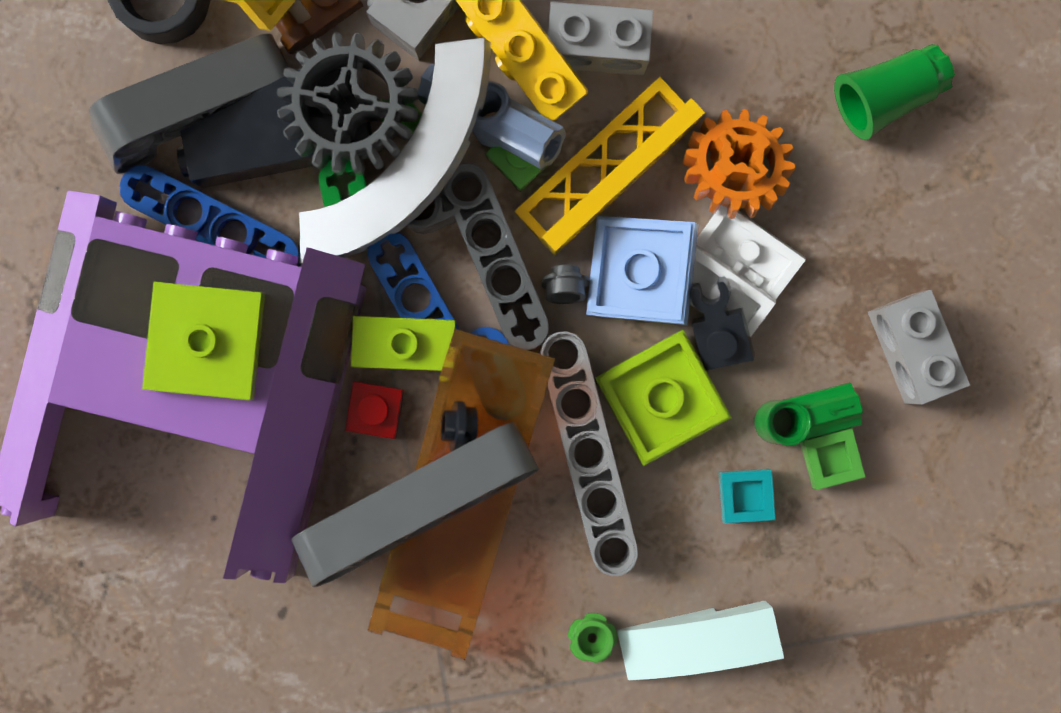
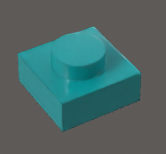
M772 469L719 471L723 523L775 520Z

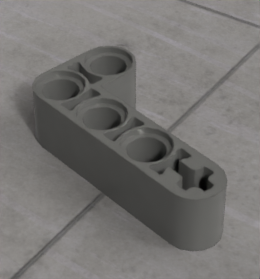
M261 34L100 98L89 109L91 128L116 174H125L127 170L134 166L147 165L154 160L157 155V146L181 136V130L284 77V69L289 68L273 35Z
M459 164L450 180L433 200L435 209L431 217L424 221L412 220L406 226L415 233L427 234L457 222L505 338L517 350H535L543 344L547 337L549 326L545 312L488 176L483 169L475 164ZM473 178L482 185L481 193L473 201H461L455 197V186L462 179ZM490 223L500 229L502 232L501 239L492 248H481L473 241L474 232L480 225ZM500 270H514L521 278L519 289L512 295H500L493 289V277ZM526 296L530 297L532 304H524L522 308L529 321L537 319L540 323V327L534 330L535 339L533 341L526 342L523 336L514 337L511 330L518 326L513 309L506 315H503L500 309L501 306L514 305Z

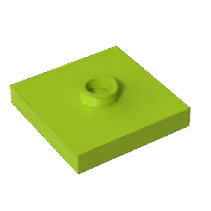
M153 282L142 390L254 400L265 294L261 292Z
M680 330L595 377L599 388L642 466L732 418L684 330Z

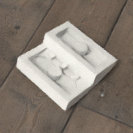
M721 205L697 237L692 286L694 283H700L703 295L708 299H716L720 296L717 286L718 279L725 276L731 286V295L727 304L728 311L743 307L751 337L774 307L777 297L805 262L806 258L739 210L734 219H729L727 207ZM690 298V305H692L693 307H695V306L693 305L692 301H691V298Z

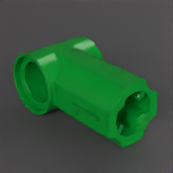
M849 382L782 400H770L762 404L757 410L754 426L758 436L768 443L784 446L796 445L805 439L862 425L863 410L859 395L855 392L852 383ZM780 409H785L789 413L792 422L790 430L783 436L777 434L773 427L774 415Z

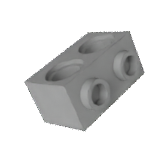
M551 2L548 36L573 70L644 76L650 57L653 10Z
M932 290L914 293L868 311L904 404L923 405L970 386Z

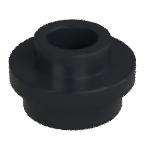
M454 401L451 410L443 411L441 440L449 441V448L452 452L477 438V408L467 407L464 401Z

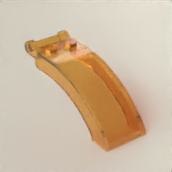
M454 329L439 377L432 411L415 471L451 452L449 441L441 440V419L443 411L451 410L454 401H464L467 407L477 408V438L500 426L516 422L529 448L555 358ZM517 484L392 549L381 579L368 632L383 635L384 631L450 650L452 651L450 656L465 660ZM394 597L462 616L458 631L392 612L391 607Z

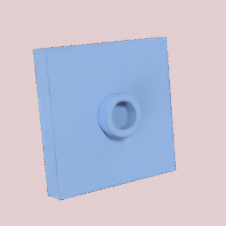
M597 216L586 315L688 325L699 225L695 222Z

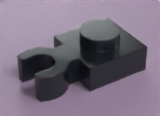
M725 276L718 279L717 286L720 296L716 299L706 298L702 293L700 283H694L690 295L693 305L697 310L704 313L703 317L693 319L692 327L706 371L753 361L755 357L743 307L728 311L727 304L731 295V286Z

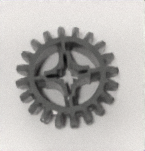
M335 32L332 36L333 47L326 49L320 39H314L312 44L317 54L309 59L306 53L297 51L295 57L302 65V69L300 71L293 68L284 69L283 75L294 85L293 87H281L277 91V95L281 100L292 103L277 110V115L282 121L292 122L283 130L284 136L289 141L300 139L295 151L301 157L308 156L314 152L312 164L318 169L326 166L332 157V171L336 175L344 173L347 161H351L352 169L356 175H363L365 170L363 159L370 158L376 169L383 168L384 162L378 153L386 148L390 155L398 157L401 151L392 140L397 136L409 141L412 136L411 130L401 124V122H413L419 118V113L416 109L406 106V104L413 103L419 99L416 88L404 87L413 79L410 69H397L401 58L396 51L383 56L384 44L379 39L371 42L365 50V39L361 33L356 32L351 39L350 46H346L342 35ZM342 68L339 79L333 85L328 87L316 86L327 74ZM363 68L374 72L386 82L390 93V103L379 101L377 96L364 92V80L361 77ZM353 94L359 106L356 110L351 107L352 113L344 115L338 103L341 99L346 102L345 96ZM309 107L318 108L321 113L333 116L334 142L325 140L314 132L309 118ZM381 118L385 119L378 130L362 141L351 143V140H355L357 130L362 124L369 121L380 122Z

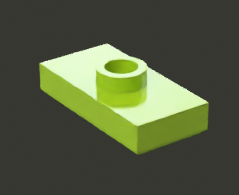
M353 316L351 367L454 371L456 320Z

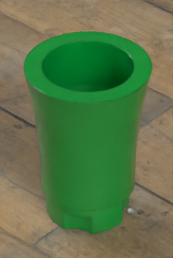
M930 44L920 50L912 49L879 64L838 75L834 83L836 103L844 122L851 132L862 140H868L890 123L914 109L937 99L939 94L953 87L952 80L955 76L954 68L949 56L942 52L939 45Z

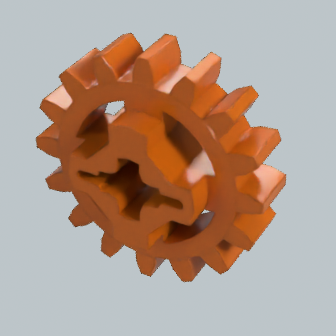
M742 109L738 119H732L730 113L727 110H723L718 119V124L707 117L702 123L701 133L693 131L688 142V146L691 149L686 150L682 163L691 167L687 170L684 181L686 184L698 183L699 186L693 198L698 201L706 196L712 200L709 208L711 213H715L722 205L727 207L729 219L735 218L739 208H744L749 218H754L760 209V204L767 210L772 209L778 200L777 195L783 196L788 189L790 182L786 178H790L795 164L786 161V159L789 158L793 146L792 144H779L778 141L784 131L781 127L775 128L772 131L765 128L768 119L766 115L763 114L755 123L749 121L748 109ZM708 149L712 152L710 155V159L715 164L713 169L710 171L708 169L706 162V153ZM766 157L770 165L769 178L766 176L769 170L763 164V159Z

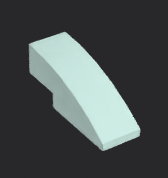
M766 601L721 611H715L714 608L617 629L628 680L686 676L784 659L773 607Z

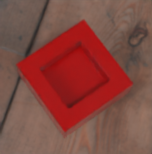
M353 381L345 431L396 439L404 389Z

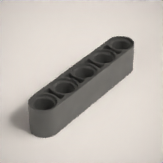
M516 422L508 423L295 535L291 541L312 587H318L351 572L535 474L539 468Z

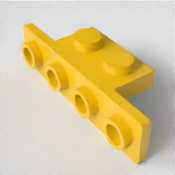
M456 0L467 15L465 21L469 28L478 38H486L491 42V48L497 55L495 61L499 68L510 80L518 83L542 116L554 122L588 94L587 87L522 0Z

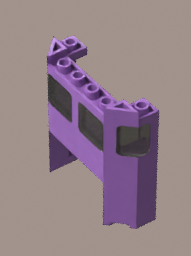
M68 190L0 452V513L10 516L9 523L15 527L55 516L60 496L44 493L43 491L64 409L69 407L253 453L254 457L223 579L236 580L251 570V577L270 580L271 574L274 572V583H286L295 575L299 559L291 539L307 527L352 349L353 316H360L367 289L360 284L365 264L307 247L302 267H298L299 257L288 253L268 249L266 258L246 254L248 244L217 236L214 246L196 241L198 232L187 228L166 224L164 233L146 229L147 219L119 211L115 212L117 202L101 195ZM153 282L261 292L265 294L254 400L142 390Z

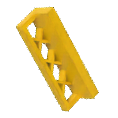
M659 77L521 204L514 213L545 247L556 256L700 122L705 112L692 98L684 103L669 85ZM659 94L675 113L661 126H643L644 106ZM637 114V125H625ZM615 133L637 134L636 149L625 160L607 159V142ZM643 134H652L643 142ZM601 147V159H588ZM579 166L601 167L600 183L588 194L570 193L571 174ZM607 167H616L606 176ZM565 180V193L552 192ZM543 200H564V216L548 231L530 214ZM570 200H571V201H579V202L570 210Z

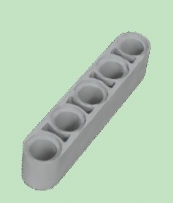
M567 331L557 332L550 335L543 343L540 352L541 363L589 550L596 567L603 574L622 576L635 566L638 550L587 350L583 341L576 334ZM557 341H568L576 348V362L568 369L556 368L549 360V349ZM571 389L583 390L589 398L590 406L588 411L579 418L567 416L561 408L563 395ZM585 438L597 440L602 447L601 458L591 466L581 465L574 458L575 446ZM597 488L609 489L614 494L613 507L604 514L593 513L587 508L588 495ZM609 538H620L627 544L625 556L617 562H608L600 557V547Z

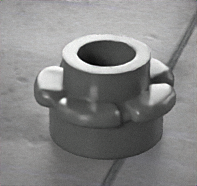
M557 265L550 269V274L541 279L542 287L546 290V300L554 304H574L585 300V287L589 286L590 278L586 275L581 276L580 268L577 266Z

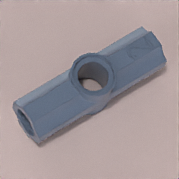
M430 64L422 74L418 89L419 101L425 105L432 85L435 66L433 64ZM488 81L483 109H479L475 125L472 129L476 139L481 144L489 147L500 146L539 169H543L547 165L551 166L561 152V146L566 137L564 127L509 98L506 89L499 83ZM497 112L490 117H484L488 113Z

